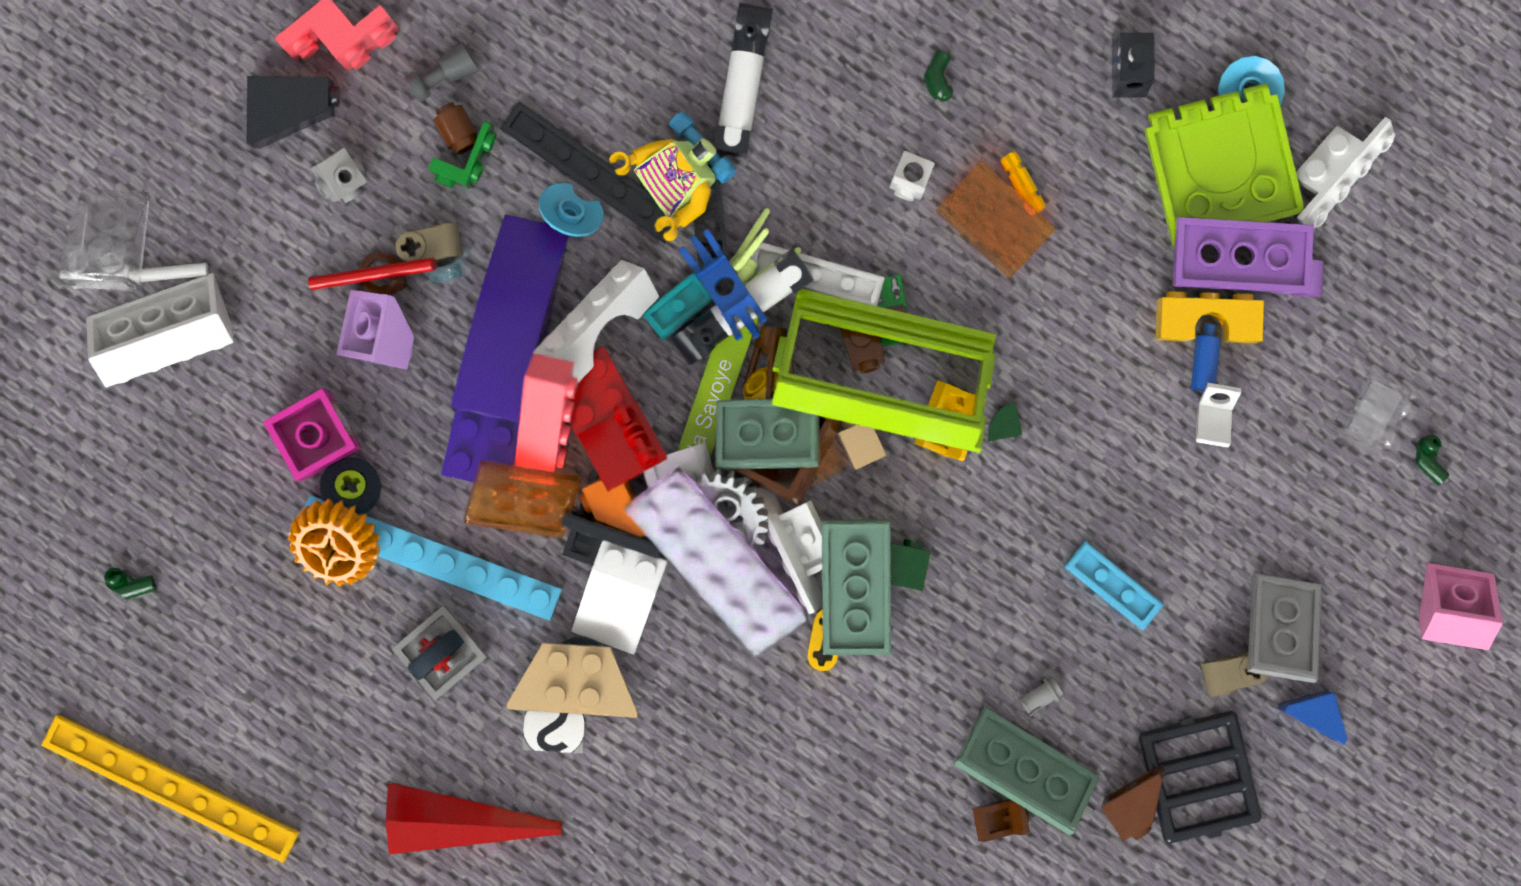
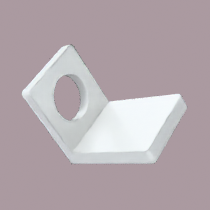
M904 151L889 188L895 190L894 195L911 202L914 198L920 200L935 163ZM909 163H918L923 169V176L917 182H910L904 177V168Z
M1214 383L1207 384L1198 402L1196 442L1222 447L1230 446L1232 410L1241 394V388ZM1215 393H1224L1227 394L1229 398L1225 400H1216L1212 398L1211 395Z

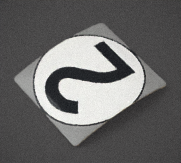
M525 711L522 750L583 753L585 714Z

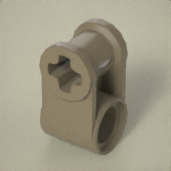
M444 223L426 229L403 233L398 237L395 244L397 255L404 262L433 257L436 262H444L447 257L454 256L455 259L463 257L457 223ZM410 241H414L417 246H421V248L415 250L416 255L413 257L404 251V249L409 247Z
M1248 652L1234 656L1219 657L1214 662H1208L1207 660L1200 663L1208 696L1210 697L1232 693L1241 688L1261 684L1269 677V675L1255 673V676L1245 672V668H1248Z

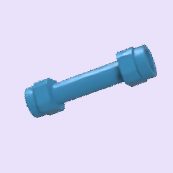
M684 111L678 113L669 122V126L680 139L685 137L694 146L701 139H704L695 130V122ZM716 153L707 162L712 167L711 170L715 174V178L722 184L729 181L737 172V169L726 156L721 158Z

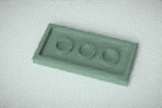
M890 519L822 520L823 655H891Z
M987 707L980 711L954 762L955 766L1068 835L1075 832L1100 776Z

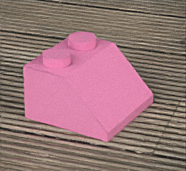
M1428 563L1419 613L1422 639L1489 650L1503 624L1495 575Z

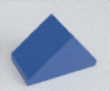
M1325 690L1280 703L1279 710L1343 745L1348 740L1334 692Z

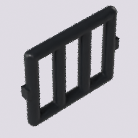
M1227 711L1194 719L1192 716L1178 719V724L1145 731L1139 735L1147 772L1161 764L1165 769V776L1234 759L1238 779L1168 796L1166 795L1164 783H1162L1156 811L1162 836L1166 843L1172 844L1205 835L1209 839L1222 836L1221 831L1258 823L1261 820L1262 815L1238 717L1235 712ZM1226 726L1230 746L1158 762L1154 743ZM1242 792L1246 807L1245 812L1184 827H1174L1170 809Z

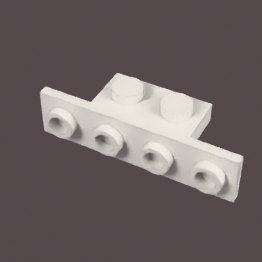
M1384 117L1363 142L1336 126L1297 170L1296 175L1299 185L1316 195L1297 217L1299 224L1314 225V228L1320 227L1335 204L1342 202L1347 197L1350 187L1356 180L1368 173L1372 162L1377 156L1390 148L1395 137L1390 119Z
M760 487L757 489L755 498H764V506L761 509L768 510V519L764 520L768 522V537L771 543L777 547L783 559V568L787 575L792 578L797 588V596L800 603L806 607L809 614L814 613L823 607L822 592L813 575L822 570V522L811 500L783 513L775 494Z

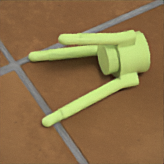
M768 208L763 210L737 253L729 261L744 285L774 264L773 262L756 273L755 270L759 266L751 259V256L769 233V230L764 228L754 240L770 213ZM797 247L794 249L797 254L801 253V248Z

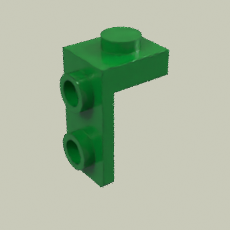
M484 120L465 169L434 157L432 158L428 170L436 176L435 182L452 189L454 184L470 189L472 182H479L484 169V165L480 163L485 151L490 152L497 136L493 132L494 126L491 122Z

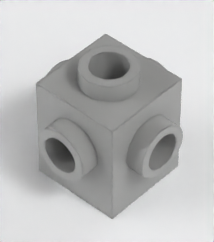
M345 148L337 150L310 168L318 179L315 182L317 189L325 199L330 197L332 202L341 199L345 203L351 201L362 193L359 187L367 182L363 176L366 174L364 167L356 157L351 158ZM338 174L343 177V182L339 180Z

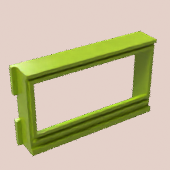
M801 289L796 295L787 337L780 336L772 370L779 373L772 405L980 453L986 417L983 416L987 389L991 387L996 354H993L996 334ZM800 318L980 360L972 416L789 374Z

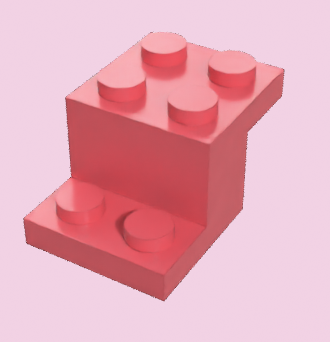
M321 0L276 36L275 39L296 62L301 58L307 60L319 50L318 44L322 41L338 62L349 71L351 68L357 70L363 67L371 58L369 54L378 46L383 49L395 40V32L399 28L381 5L353 26L333 0Z

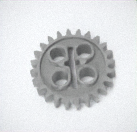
M703 468L702 477L699 478L693 471H690L688 483L679 477L676 484L678 489L669 486L667 491L669 498H662L660 507L663 509L659 510L658 520L662 521L659 523L658 533L665 534L662 544H672L669 555L673 556L680 553L679 564L681 565L688 560L693 561V571L700 564L704 565L706 574H709L712 566H716L718 572L723 574L724 565L726 564L735 571L738 559L747 565L749 562L748 553L757 556L759 548L757 544L764 545L765 535L763 533L768 532V522L764 521L768 519V510L761 509L764 506L763 497L755 498L757 487L753 486L746 489V477H743L738 482L734 481V471H731L727 477H722L721 468H717L714 476H710L707 468ZM722 500H730L733 501L735 505L732 507H724L719 502ZM696 504L701 510L696 512L690 511L686 506ZM728 531H736L740 534V536L736 538H730L725 533ZM695 535L704 536L707 540L703 542L694 541L691 537Z

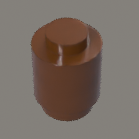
M451 102L440 107L436 111L437 116L433 119V122L447 148L453 150L455 155L471 150L476 142L478 132L463 105L455 106Z

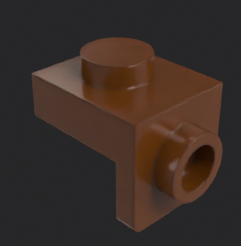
M840 328L852 371L860 370L861 374H866L880 368L879 364L885 362L879 337Z
M1011 799L972 808L977 837L980 842H988L1013 834L1026 835L1030 833L1028 810Z

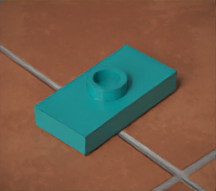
M693 272L651 305L643 313V316L660 338L664 340L710 304L713 299L701 280Z

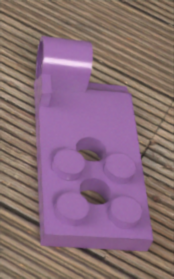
M1178 217L1175 229L1173 286L1263 291L1291 296H1322L1324 262L1312 260L1314 225ZM1204 245H1212L1217 249L1218 258L1214 263H1207L1202 259L1201 249ZM1240 246L1248 248L1251 252L1252 259L1248 265H1241L1235 259V251Z

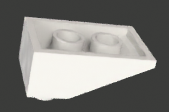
M602 540L571 632L634 655L669 560L660 556L657 559Z

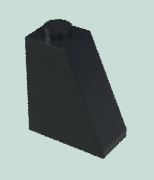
M247 76L246 144L253 149H260L334 116V107H339L340 105L339 87L334 86V82L329 77Z

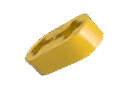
M820 609L813 621L807 658L814 669L827 671L836 664L838 655H832V659L825 660L824 665H819L818 659L813 657L814 651H820L823 641V625L819 624L820 618H823V609Z

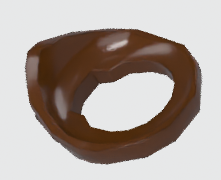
M373 252L362 260L359 269L369 268L376 260H384L389 264L399 263V261L390 253ZM404 275L393 277L390 286L383 285L380 287L370 281L361 282V284L370 293L391 296L406 287L407 280Z

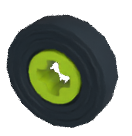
M344 457L329 465L320 479V495L323 502L330 499L336 505V503L342 500L344 506L348 509L355 506V512L358 515L369 512L375 507L380 497L381 481L376 469L369 462L358 457ZM345 481H350L351 483L358 482L356 485L357 492L353 494L349 490L343 492Z

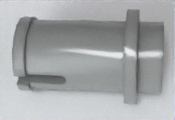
M1046 678L1043 679L1044 683L1018 698L1029 716H1032L1054 700L1059 702V697L1064 695L1054 678L1048 681Z

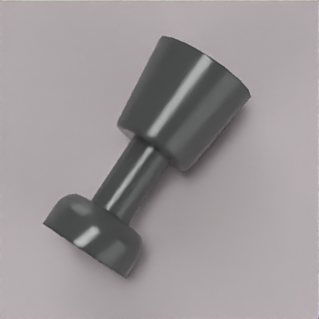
M463 42L438 59L441 66L423 76H420L418 72H411L405 76L419 102L429 97L430 92L428 88L447 77L450 82H455L479 72L477 65Z

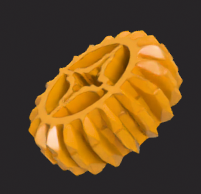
M330 499L323 503L316 500L310 507L306 506L293 520L287 538L291 542L288 551L295 553L294 562L303 564L302 572L310 571L314 574V580L321 577L326 585L334 581L339 587L346 582L352 586L358 579L362 580L365 578L370 569L372 570L375 566L381 548L378 545L380 535L373 533L375 524L366 523V514L358 515L355 512V506L348 509L344 506L342 500L336 503V505Z

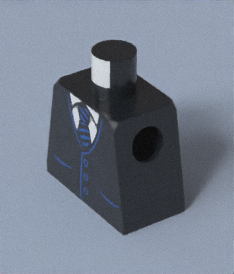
M1154 33L1112 34V98H1146L1155 77ZM1130 83H1139V85H1128Z

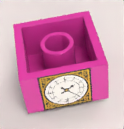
M321 388L263 421L296 481L304 482L324 471L329 465L363 449L333 394L328 389Z

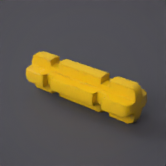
M1014 151L1003 156L1001 164L1006 172L1009 171L1010 175L1008 177L1020 199L1025 200L1024 206L1030 215H1034L1042 211L1046 204L1041 195H1037L1036 191L1038 189L1026 167L1022 168V160L1018 153Z

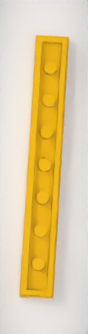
M60 714L55 715L41 746L282 863L286 862L300 831Z

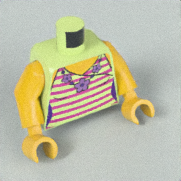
M666 139L650 142L631 150V154L628 156L623 152H615L610 156V163H615L618 160L626 161L623 167L615 170V173L620 176L626 175L630 171L631 165L636 164L637 167L634 169V172L666 215L656 221L655 228L657 232L662 231L666 226H671V229L663 235L665 240H674L678 235V227L687 226L706 211L711 193L710 187L715 182V174L707 165V162L716 154V149L708 140L701 139L694 146L689 141Z

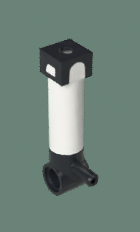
M739 3L720 117L714 140V148L717 154L747 159L756 100L772 19V8Z
M792 248L775 260L772 266L746 283L745 287L762 311L765 312L792 292L795 294L811 283L814 278L794 248ZM715 305L698 318L692 319L681 326L669 338L686 362L692 365L709 354L716 345L733 333L719 308ZM750 306L746 307L752 319H755L757 316ZM736 314L733 318L741 329L745 325Z

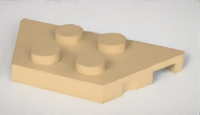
M543 642L506 709L638 717L637 707L629 693L627 683L619 669L614 652L608 646Z

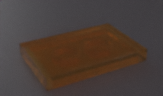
M982 160L936 210L939 215L1009 279L1056 229Z
M480 460L465 510L464 523L563 538L566 527L561 526L560 518L564 508H573L581 484L580 477Z

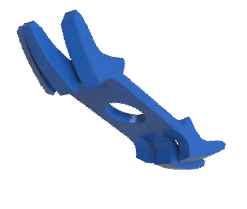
M707 229L703 233L716 253V258L710 255L695 235L692 236L690 240L700 255L704 266L700 267L684 246L679 249V252L701 280L729 325L735 339L738 341L743 338L739 325L733 318L736 314L755 339L760 336L759 331L746 307L750 306L762 323L767 320L764 312L739 278L710 230ZM722 279H732L734 282L733 291L726 296L718 295L716 291L717 284Z

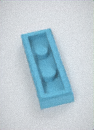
M1086 541L1080 545L1064 565L1065 569L1141 630L1147 627L1164 606L1161 601Z

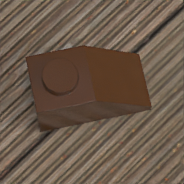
M1162 764L1104 798L1101 808L1123 841L1132 836L1135 840L1139 839L1152 830L1151 826L1155 818L1165 774Z

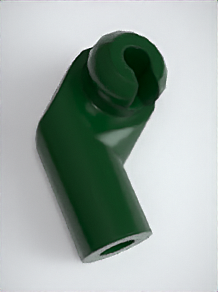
M937 50L924 74V82L929 94L934 99L946 102L953 95V88L948 85L944 75L951 57Z
M1431 434L1422 437L1418 441L1416 446V464L1438 486L1450 474L1436 461L1437 451H1439L1442 444L1436 435Z
M110 568L104 574L107 587L125 599L156 591L152 575L135 580L119 568Z

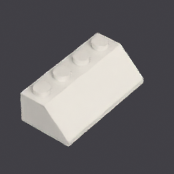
M214 273L87 317L88 360L105 387L125 383L137 376L156 372L171 364L187 361L194 356L211 350L221 349L228 344L234 343L232 324Z

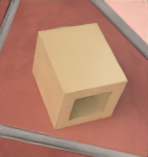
M848 422L841 424L844 431L839 432L838 436L854 470L886 456L874 428Z

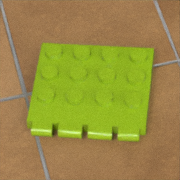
M1267 83L1243 89L1245 103H1241L1238 91L1210 97L1212 108L1210 112H1208L1206 101L1203 99L1178 106L1179 120L1175 119L1172 108L1148 114L1150 127L1145 128L1144 132L1172 246H1175L1176 219L1178 217L1271 222L1298 215L1305 209L1278 95L1271 96Z

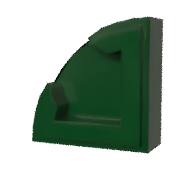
M1016 402L1005 405L994 415L988 428V442L1022 435Z

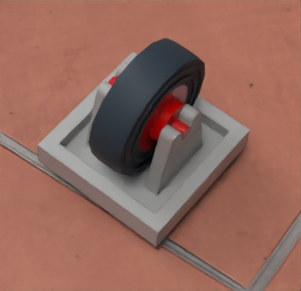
M443 605L392 648L393 652L434 701L488 657L446 605Z

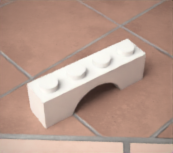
M621 260L589 292L579 305L567 315L556 329L544 339L533 353L574 362L572 377L578 378L579 383L594 367V344L604 325L619 315H628L639 319L659 298L646 270Z

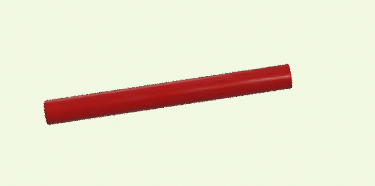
M430 257L309 277L308 285L311 290L435 271L437 265L435 259Z

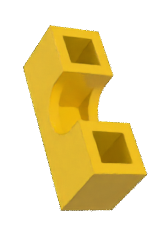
M1166 292V297L1157 300L1156 340L1195 339V326L1198 319L1202 315H1210L1215 317L1222 326V342L1263 341L1264 300H1254L1253 294H1233V299H1220V293H1200L1199 298H1186V292Z

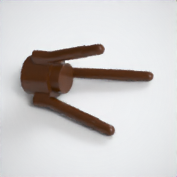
M761 327L760 337L755 339L754 350L744 385L755 372L762 350V355L768 356L766 399H772L774 372L772 370L780 336L787 337L788 330L785 328ZM791 359L788 373L795 375L793 359Z

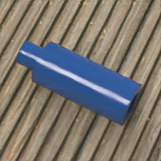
M1204 323L1202 335L1196 336L1191 380L1192 390L1204 391L1208 383L1216 384L1221 338L1216 337L1217 325Z

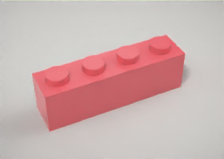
M533 353L524 380L514 465L515 472L554 480L557 468H564L568 449L563 448V445L567 446L571 432V426L566 425V422L571 421L575 402L569 401V398H574L578 378L572 377L574 362Z

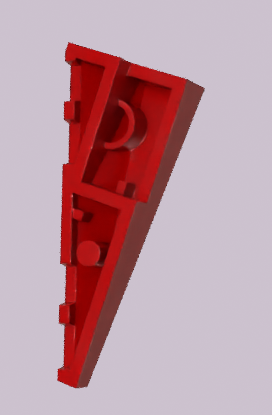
M397 783L388 784L386 831L389 855L562 834V823L558 820H550L458 797L411 788Z

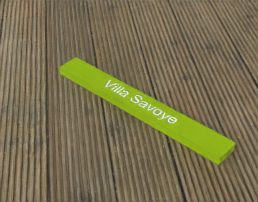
M758 317L753 319L755 325L757 324ZM746 326L740 329L743 335L742 339L737 341L732 334L716 345L711 351L677 451L705 442L711 458L716 444L717 400H731L752 339V334ZM655 514L649 536L658 538L660 543H662L665 534L658 533L659 521Z

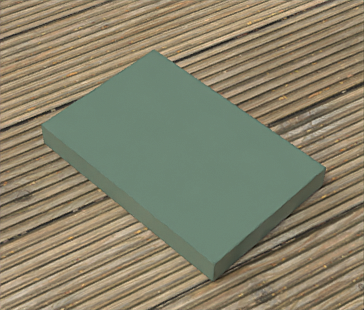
M773 399L717 400L716 468L724 470L819 467L820 416L772 405Z

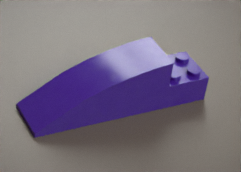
M504 215L474 312L450 406L456 408L441 472L443 476L512 490L516 473L514 465L525 375L532 359L533 351L544 341L547 335L569 235L562 234L551 228L547 223Z

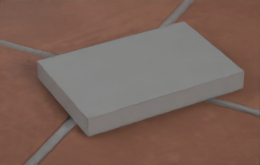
M1255 573L1252 577L1247 672L1315 683L1318 680L1322 584Z

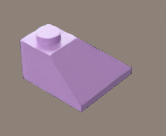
M350 290L336 355L407 370L413 353L414 335L395 297Z

